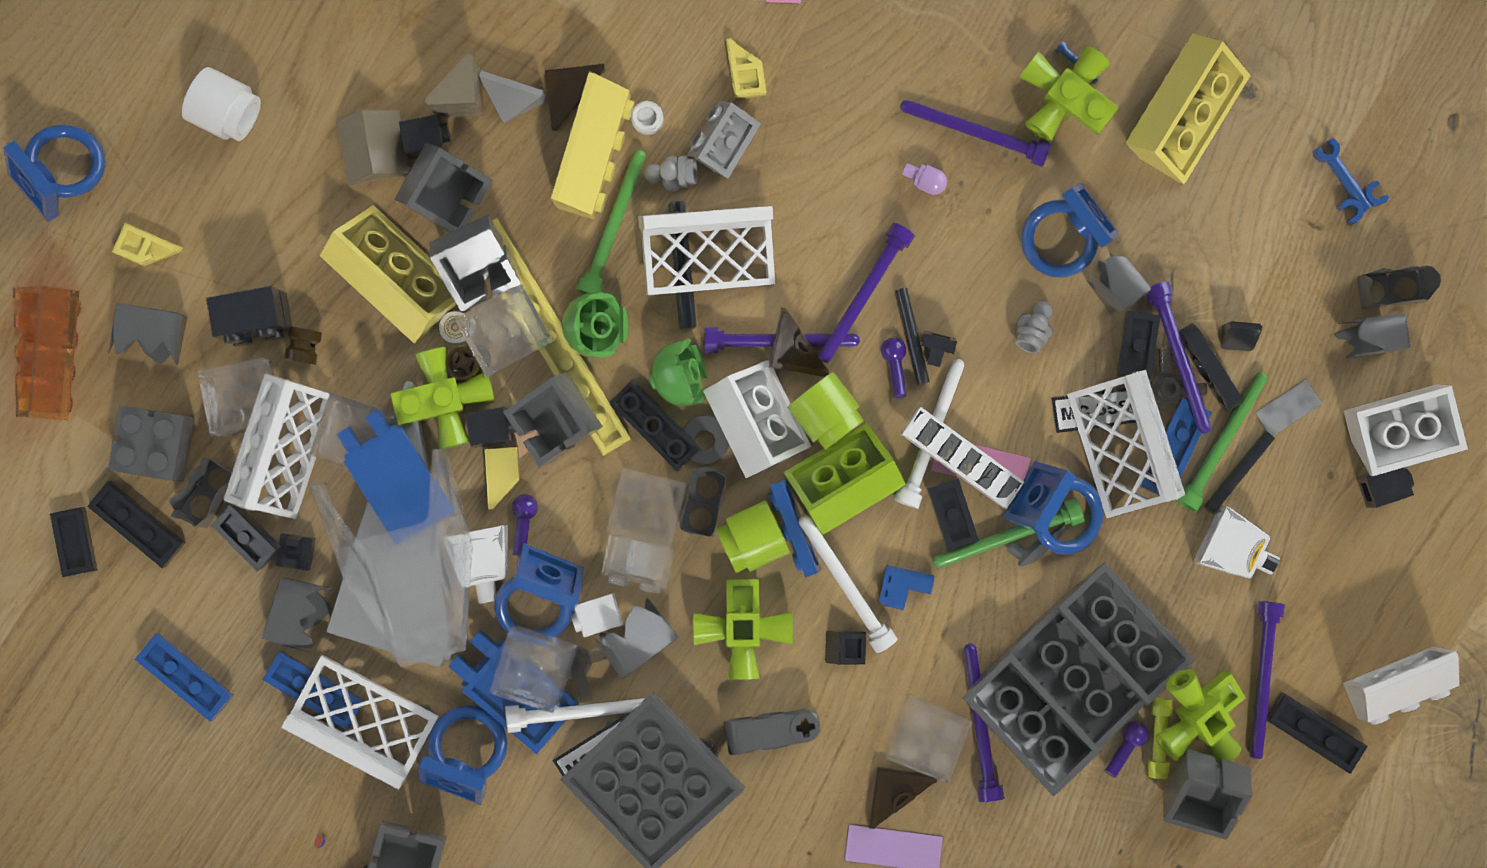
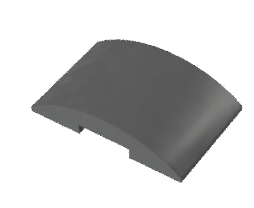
M1103 563L1033 623L983 673L962 698L1052 796H1055L1101 752L1100 748L1144 705H1149L1166 689V682L1173 674L1186 669L1195 659L1106 563Z

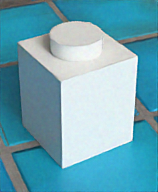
M614 593L577 604L575 607L576 612L571 615L576 632L582 631L583 637L623 625Z

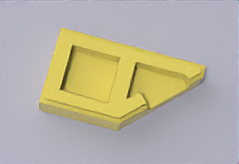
M731 38L726 39L735 100L766 96L762 61L753 54L748 53Z
M124 223L112 252L146 266L180 253L182 247Z
M518 447L485 449L488 509H495L508 492L520 481Z

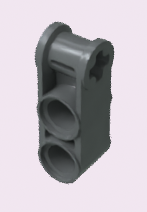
M802 709L724 721L728 754H745L760 749H777L792 744L813 741L820 732L819 718L813 711ZM802 718H807L809 723L815 724V726L810 727V733H803L802 728H796L797 725L801 724Z

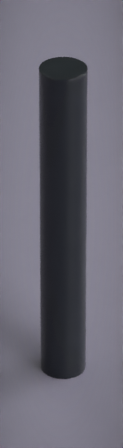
M908 289L895 290L917 385L929 383V375Z
M1267 431L1262 433L1204 505L1206 510L1212 514L1216 513L1275 440L1274 436Z

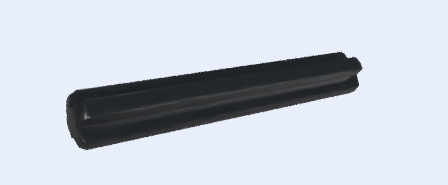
M682 201L668 204L669 214L686 212L685 203ZM680 233L671 234V237L676 239ZM687 233L679 244L690 253ZM675 247L672 251L674 270L678 273L689 258ZM690 265L682 274V277L690 284H693ZM679 279L675 283V286L684 285ZM694 291L676 293L680 329L696 328Z

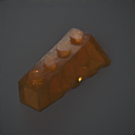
M48 286L13 287V299H19L20 313L13 314L14 327L20 328V341L14 346V357L18 364L21 365V371L15 375L16 417L68 421L69 414L73 408L71 384L76 374L73 361L74 349L78 345L77 317L81 312L79 291Z

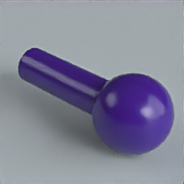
M888 338L881 346V355L884 360L889 362L894 398H903L907 396L902 360L906 355V345L899 338Z
M528 494L519 495L512 503L513 514L517 517L513 555L516 556L519 555L523 544H527L530 519L538 511L537 501Z
M1131 721L1124 726L1122 731L1124 740L1104 770L1109 776L1116 778L1134 748L1140 747L1147 742L1149 731L1140 721Z

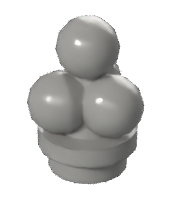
M669 156L664 159L661 165H649L645 169L644 175L650 183L655 184L662 180V184L667 191L675 192L680 188H689L690 185L697 184L696 159H688L687 156H679V158Z
M1037 302L1033 307V315L1024 314L1019 318L1018 328L1015 333L1017 338L1015 344L1020 349L1036 354L1040 352L1041 348L1046 346L1053 332V328L1048 322L1052 315V306L1048 302Z

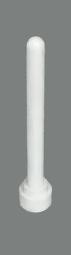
M961 359L953 360L932 414L941 422H944L964 369V362ZM919 449L909 479L905 483L906 485L898 489L894 497V501L915 509L919 508L922 500L920 495L922 489L919 486L931 457L923 450Z
M802 515L799 518V525L870 631L868 633L870 645L876 653L888 649L898 638L890 627L887 628L885 624L879 623L811 517Z
M646 698L554 708L551 712H549L551 708L526 711L525 708H519L518 705L506 706L507 733L521 732V728H527V724L631 713Z

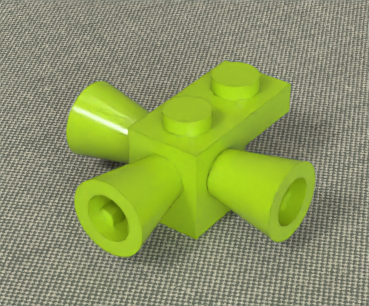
M1084 45L1072 71L1066 68L1060 76L1038 51L1019 78L1048 91V93L1041 101L1045 105L1025 122L1026 127L1040 139L1051 142L1062 119L1064 118L1067 121L1072 116L1094 134L1098 135L1119 108L1089 85L1090 82L1110 66L1109 60L1097 49Z
M447 347L434 348L415 354L428 384L390 393L398 426L429 418L431 420L438 419L439 450L470 443L469 436L457 413L463 412L462 404L495 402L488 372L485 371L457 385L455 377L448 379V370L446 368Z
M726 579V619L694 613V646L727 639V647H733L727 679H759L754 647H760V639L793 645L792 612L760 618L759 579Z
M1184 669L1173 674L1167 680L1165 687L1182 704L1175 710L1181 722L1155 735L1160 747L1170 758L1178 761L1194 739L1197 738L1206 743L1209 755L1216 758V763H1220L1222 759L1230 762L1233 761L1240 754L1241 746L1228 733L1236 726L1228 713L1246 697L1232 674L1223 670L1203 688L1200 687L1196 672L1192 669Z

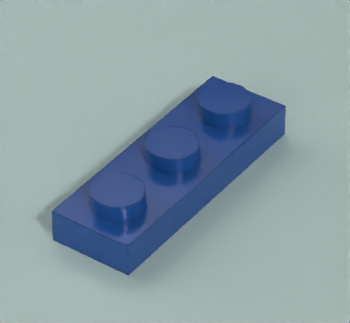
M1184 398L1179 399L1165 428L1180 478L1202 434L1197 428L1189 401ZM1205 409L1209 418L1212 412ZM1150 466V468H1149V470H1148V473H1150V474L1153 475V472H1152V469H1151V466ZM1144 477L1140 487L1160 496L1156 483Z
M787 479L770 485L772 492L768 493L770 502L775 511L780 510L784 520L783 523H780L782 533L787 542L792 541L796 553L792 554L798 572L803 571L805 577L820 572L822 569L812 543L799 525L801 515Z
M160 633L155 634L134 659L209 721H213L234 696L233 693Z
M279 651L262 680L293 699L298 700L314 669L287 653ZM319 675L323 689L339 685L326 676ZM314 684L310 693L317 691L316 684ZM342 689L324 693L330 711L347 706ZM348 690L352 705L366 701ZM319 695L306 699L305 706L320 715L324 714ZM362 706L353 709L355 716H357ZM348 711L331 716L332 722L346 730L352 725Z

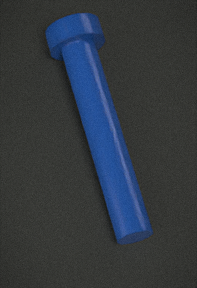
M1063 41L1055 51L1058 54L1061 53L1075 65L1078 57L1066 47L1067 44ZM1097 76L1092 82L1095 84L1099 77Z

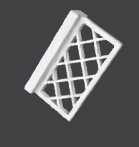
M761 206L638 216L639 229H641L646 295L775 284L771 230L773 207ZM751 227H763L764 240L757 249L743 239ZM744 228L740 234L736 233L733 229ZM726 229L736 239L723 252L711 240L719 230ZM700 231H712V232L708 235V237H706V236H705L702 232H700ZM688 232H695L704 240L693 255L679 244ZM680 233V235H679L676 239H673V238L669 235V234ZM651 235H663L672 243L661 257L651 250ZM739 242L752 252V255L742 267L728 256ZM707 245L711 246L721 255L710 270L696 259ZM675 247L689 258L678 273L664 261ZM763 248L765 251V257L760 254ZM651 256L657 260L653 267ZM756 257L766 265V278L754 279L745 271ZM724 260H727L738 271L730 281L723 282L714 272ZM693 262L706 272V275L698 284H690L682 277V274ZM660 265H663L674 277L666 287L654 288L653 273ZM743 274L748 280H738V278ZM710 277L716 281L713 283H706V281ZM678 279L684 284L673 286Z
M1146 370L1067 394L1106 518L1176 500L1185 495ZM1124 383L1128 398L1122 407L1107 398L1114 386ZM1106 389L1103 396L1095 393ZM1090 395L1100 401L1093 416L1081 410L1078 401L1079 397ZM1104 404L1120 411L1113 427L1097 419ZM1130 404L1132 406L1133 412L1128 410ZM1124 415L1135 419L1138 429L1133 438L1117 430ZM1084 418L1090 421L1088 426H1086ZM1094 424L1110 432L1103 447L1091 442L1089 433ZM1114 435L1130 443L1123 458L1107 450ZM1140 435H1141L1143 444L1138 441ZM1134 446L1146 451L1148 461L1144 469L1127 461ZM1094 450L1100 452L1098 457H1096ZM1104 455L1120 463L1113 478L1101 473L1099 464ZM1124 466L1140 474L1133 490L1117 482ZM1150 466H1151L1153 475L1150 474V473H1148V470H1149ZM1144 477L1156 483L1160 496L1148 499L1137 493ZM1104 481H1106V482L1109 483L1107 489H1106V486H1105ZM1114 486L1129 494L1125 505L1115 509L1112 508L1109 498ZM1134 497L1140 500V502L1131 504Z
M264 374L224 501L245 509L258 510L296 519L336 395ZM296 390L299 402L289 408L293 391ZM318 398H323L319 412L313 415L310 404ZM303 410L306 421L296 427L293 416ZM286 422L289 433L279 440L278 437L282 425ZM310 429V441L303 446L299 436ZM293 441L296 452L285 458L282 448ZM276 454L279 464L268 471L272 455ZM300 460V471L293 477L289 467ZM283 473L286 483L275 490L272 479ZM265 485L269 495L257 503L262 486ZM289 491L291 499L288 508L283 509L279 498Z
M322 655L281 728L383 782L400 789L439 716ZM324 666L336 671L339 685L326 689L322 688L319 675ZM343 675L352 681L345 682ZM359 683L366 688L369 700L352 705L347 686ZM314 684H316L317 691L310 693ZM342 689L347 706L330 711L324 693ZM372 691L380 694L381 696L374 698ZM319 695L324 714L311 716L301 710L306 699ZM384 699L395 702L398 715L381 720L376 702ZM371 704L376 722L359 727L353 709ZM402 707H404V708H406V709H408V710H410V711H409V712H406V713H403ZM348 711L353 729L341 732L334 727L331 716ZM417 714L429 720L422 732L410 735L405 717ZM326 717L328 724L322 722L319 719ZM400 719L405 737L388 742L383 724ZM377 726L383 744L373 747L364 744L360 731ZM355 733L357 739L349 736V734ZM419 738L414 747L412 739ZM407 742L410 756L405 765L393 759L389 746ZM384 748L386 755L377 750Z

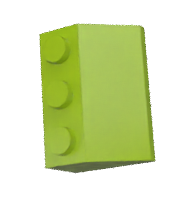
M867 422L843 436L826 450L824 448L784 472L822 535L906 485L893 458Z

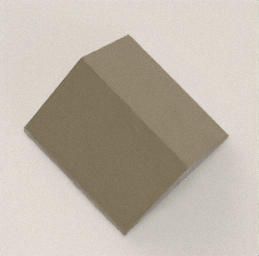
M468 52L423 100L435 115L437 114L440 118L484 116L483 84L479 77L481 68L475 58Z
M360 110L336 122L348 186L409 174L411 170L410 160L404 152L399 122L402 121L400 110Z

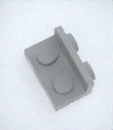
M719 101L718 104H714L706 115L707 122L703 129L697 132L691 139L689 144L691 149L687 156L700 161L721 177L728 179L761 123L732 102Z

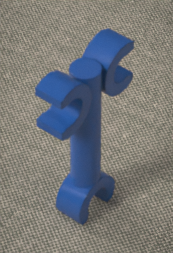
M1331 138L1326 142L1330 147V155L1324 154L1320 147L1313 150L1312 153L1317 161L1327 162L1352 198L1343 201L1337 207L1338 211L1348 206L1354 210V216L1346 221L1350 225L1361 220L1364 212L1372 206L1377 207L1387 202L1389 196L1385 195L1379 199L1373 197L1372 190L1380 184L1378 181L1369 183L1362 190L1338 156L1340 152L1338 141Z

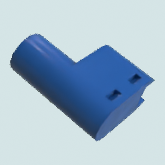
M886 565L878 602L884 603L886 607L904 610L908 590L931 594L934 575Z

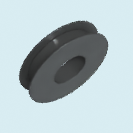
M707 415L698 416L686 424L683 430L695 442L698 433L704 430L710 431L715 437L714 445L709 449H701L691 459L692 461L699 464H712L726 454L729 443L717 418Z

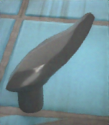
M1063 525L1050 532V534L1058 540L1066 528ZM1039 540L1035 541L1028 549L1013 541L1007 549V552L1019 559V566H1026L1035 562L1048 551Z

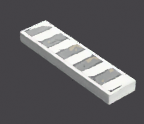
M922 407L916 409L900 433L1004 509L1008 508L1024 484L1023 480Z

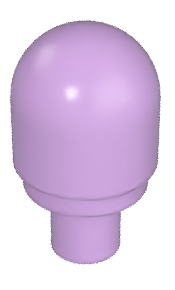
M907 163L902 175L915 180L913 185L917 189L931 195L942 193L947 186L946 175L941 170L930 165L925 166L922 164L918 168Z

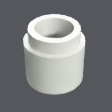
M206 67L195 77L186 93L182 106V117L184 120L224 140L231 137L241 141L250 132L258 117L261 99L252 94L249 86L211 67Z

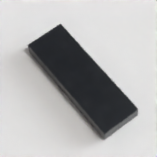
M108 481L87 506L161 568H166L185 545L181 538L112 481Z
M1282 692L1267 715V722L1349 774L1352 773L1368 747Z

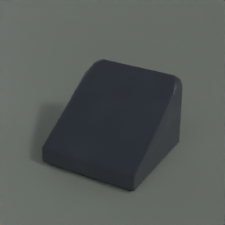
M1235 321L1222 325L1221 348L1226 350L1252 351L1262 332L1263 325L1261 323Z
M834 630L826 632V663L865 665L866 632Z

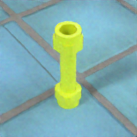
M1155 698L1151 704V715L1155 716L1153 757L1152 760H1148L1147 768L1149 778L1168 779L1170 762L1166 761V753L1156 741L1155 735L1168 728V717H1173L1172 699Z

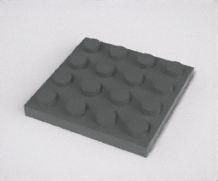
M654 691L560 779L644 868H659L745 789V786Z

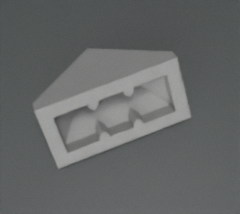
M482 70L479 77L503 123L545 102L546 96L543 90Z

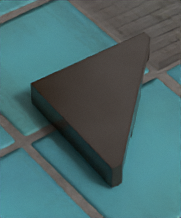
M605 64L545 70L552 131H558L569 114L579 105L589 72L601 76L606 71Z
M781 307L769 367L822 377L828 376L829 370L824 362L818 358L817 352L788 310Z
M877 767L869 828L875 829L876 826L892 814L898 812L914 800L916 796L936 783L938 776L932 775L931 777L924 773Z

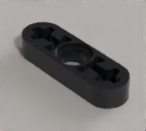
M1193 323L1181 329L1179 333L1185 351L1220 406L1228 412L1240 405L1243 401L1239 391L1201 331Z

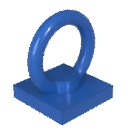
M54 125L39 131L28 142L25 151L15 141L3 147L7 174L47 222L59 216L57 197L71 198L89 192L98 184L105 170V155L99 142L89 132L72 125ZM57 138L77 140L90 152L92 158L90 172L77 183L69 185L56 184L48 168L40 160H37L40 149L47 142Z
M1082 183L1062 195L1065 200L1049 201L1035 208L1023 225L1021 245L1028 262L1044 275L1064 278L1083 271L1094 259L1098 245L1103 248L1120 235ZM1054 213L1068 214L1071 223L1086 238V244L1081 255L1073 262L1064 265H1056L1044 260L1038 254L1034 244V233L1038 224L1045 217Z
M1034 461L1023 480L1024 484L1008 506L1003 517L1011 523L1035 531L1038 540L1048 550L1057 554L1068 555L1082 551L1094 541L1102 525L1103 506L1098 492L1088 482L1076 478L1077 476L1068 470ZM1073 490L1081 493L1088 501L1090 519L1087 528L1078 538L1063 542L1055 539L1049 533L1048 526L1060 509L1068 491Z
M524 543L518 555L514 577L507 580L500 587L495 597L494 609L499 624L513 637L528 642H543L561 634L570 623L573 610L579 601L584 567ZM517 589H521L541 599L559 604L560 612L558 618L551 625L542 629H529L520 626L511 618L508 612L507 605L511 594Z
M461 706L446 712L436 721L428 739L430 758L423 756L419 765L420 783L481 805L486 794V778L498 770L506 756L507 736L504 727L480 707ZM462 719H475L484 723L490 729L494 738V750L490 759L483 766L474 770L470 765L452 758L445 759L441 749L442 737L447 728Z

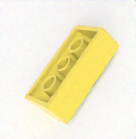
M1192 33L1139 122L1132 130L1126 144L1141 160L1175 181L1185 184L1251 75L1223 41Z
M589 72L551 200L557 209L594 219L596 212L602 213L607 196V194L602 193L605 182H611L616 167V163L612 162L615 150L620 151L625 138V132L621 131L624 119L630 120L634 101L630 100L631 95L628 89Z
M374 205L333 231L320 254L323 260L414 344L433 331L440 324L442 317L451 312L457 305L430 257Z

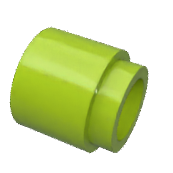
M834 372L823 378L787 407L813 443L818 440L825 450L864 421L857 411L860 408L859 404Z
M766 500L725 518L727 523L716 528L736 573L746 568L752 572L790 554Z

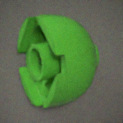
M592 292L575 298L566 308L562 318L563 336L569 346L577 353L594 358L612 356L617 352L614 350L619 344L624 343L626 340L629 326L627 312L623 306H619L618 302L614 300L617 298L612 294Z
M690 339L676 341L663 347L657 353L652 370L649 372L652 388L657 389L664 400L678 406L698 404L706 398L703 392L706 388H702L701 377L707 378L705 363L697 345H689Z

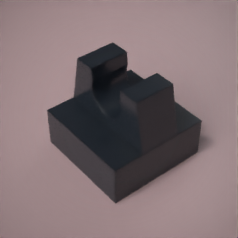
M924 330L921 344L929 348L927 364L940 367L944 352L954 354L957 345L956 338Z
M281 533L279 544L282 547L277 554L276 566L311 570L316 538Z

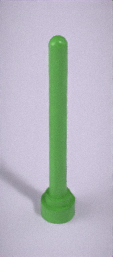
M636 150L632 155L589 272H585L583 277H579L575 290L584 295L592 292H602L604 286L601 285L603 279L600 277L646 157L642 150Z
M1259 372L1254 376L1242 397L1243 402L1235 408L1191 484L1185 485V495L1175 500L1183 507L1193 512L1198 511L1203 502L1202 496L1204 493L1202 489L1266 384L1268 377L1265 373Z
M1076 498L1063 502V506L1055 514L1048 528L1061 523L1075 526L1085 522L1083 512ZM1018 525L980 539L977 542L937 555L933 558V565L936 568H942L1034 534L1035 531Z

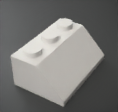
M769 360L727 376L703 390L745 478L812 447L803 428L787 409L791 403L774 369L769 367Z
M1436 384L1343 410L1351 442L1370 476L1468 450L1452 386Z
M1430 647L1344 682L1343 685L1357 719L1367 723L1370 722L1371 725L1379 724L1389 720V714L1398 710L1402 713L1419 708L1420 701L1428 698L1438 700L1450 695V689L1459 686V657L1457 652Z

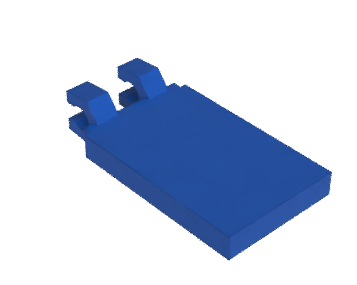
M378 408L366 416L370 426L377 434L375 437L362 444L351 426H348L336 435L348 451V453L343 455L345 466L397 546L452 513L454 509L403 427L397 428L396 425L390 427Z
M481 629L470 641L485 655L479 664L474 668L472 664L458 654L448 666L464 680L461 683L464 686L462 692L506 729V706L518 705L519 708L531 711L540 710L539 708L549 709L553 706L558 708L580 705L574 697L507 640L503 642L499 639L495 643ZM512 693L535 700L536 702L545 703L546 707L536 708V706L533 707L530 703L527 705L526 703L518 702V700L515 701ZM566 720L527 724V728H521V732H513L512 734L537 754Z

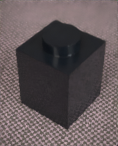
M437 114L399 122L404 152L409 159L418 158L426 143L440 147L448 152L447 142H451L448 123H442Z
M499 407L465 414L470 446L478 448L513 441L512 433H516V431L503 413L507 408Z
M1404 467L1375 476H1370L1367 473L1356 477L1367 508H1378L1414 495L1412 487H1414L1413 477L1410 471Z

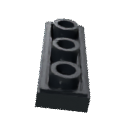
M631 380L609 402L677 472L702 449L634 380ZM654 419L659 423V428L655 432L650 428V423Z

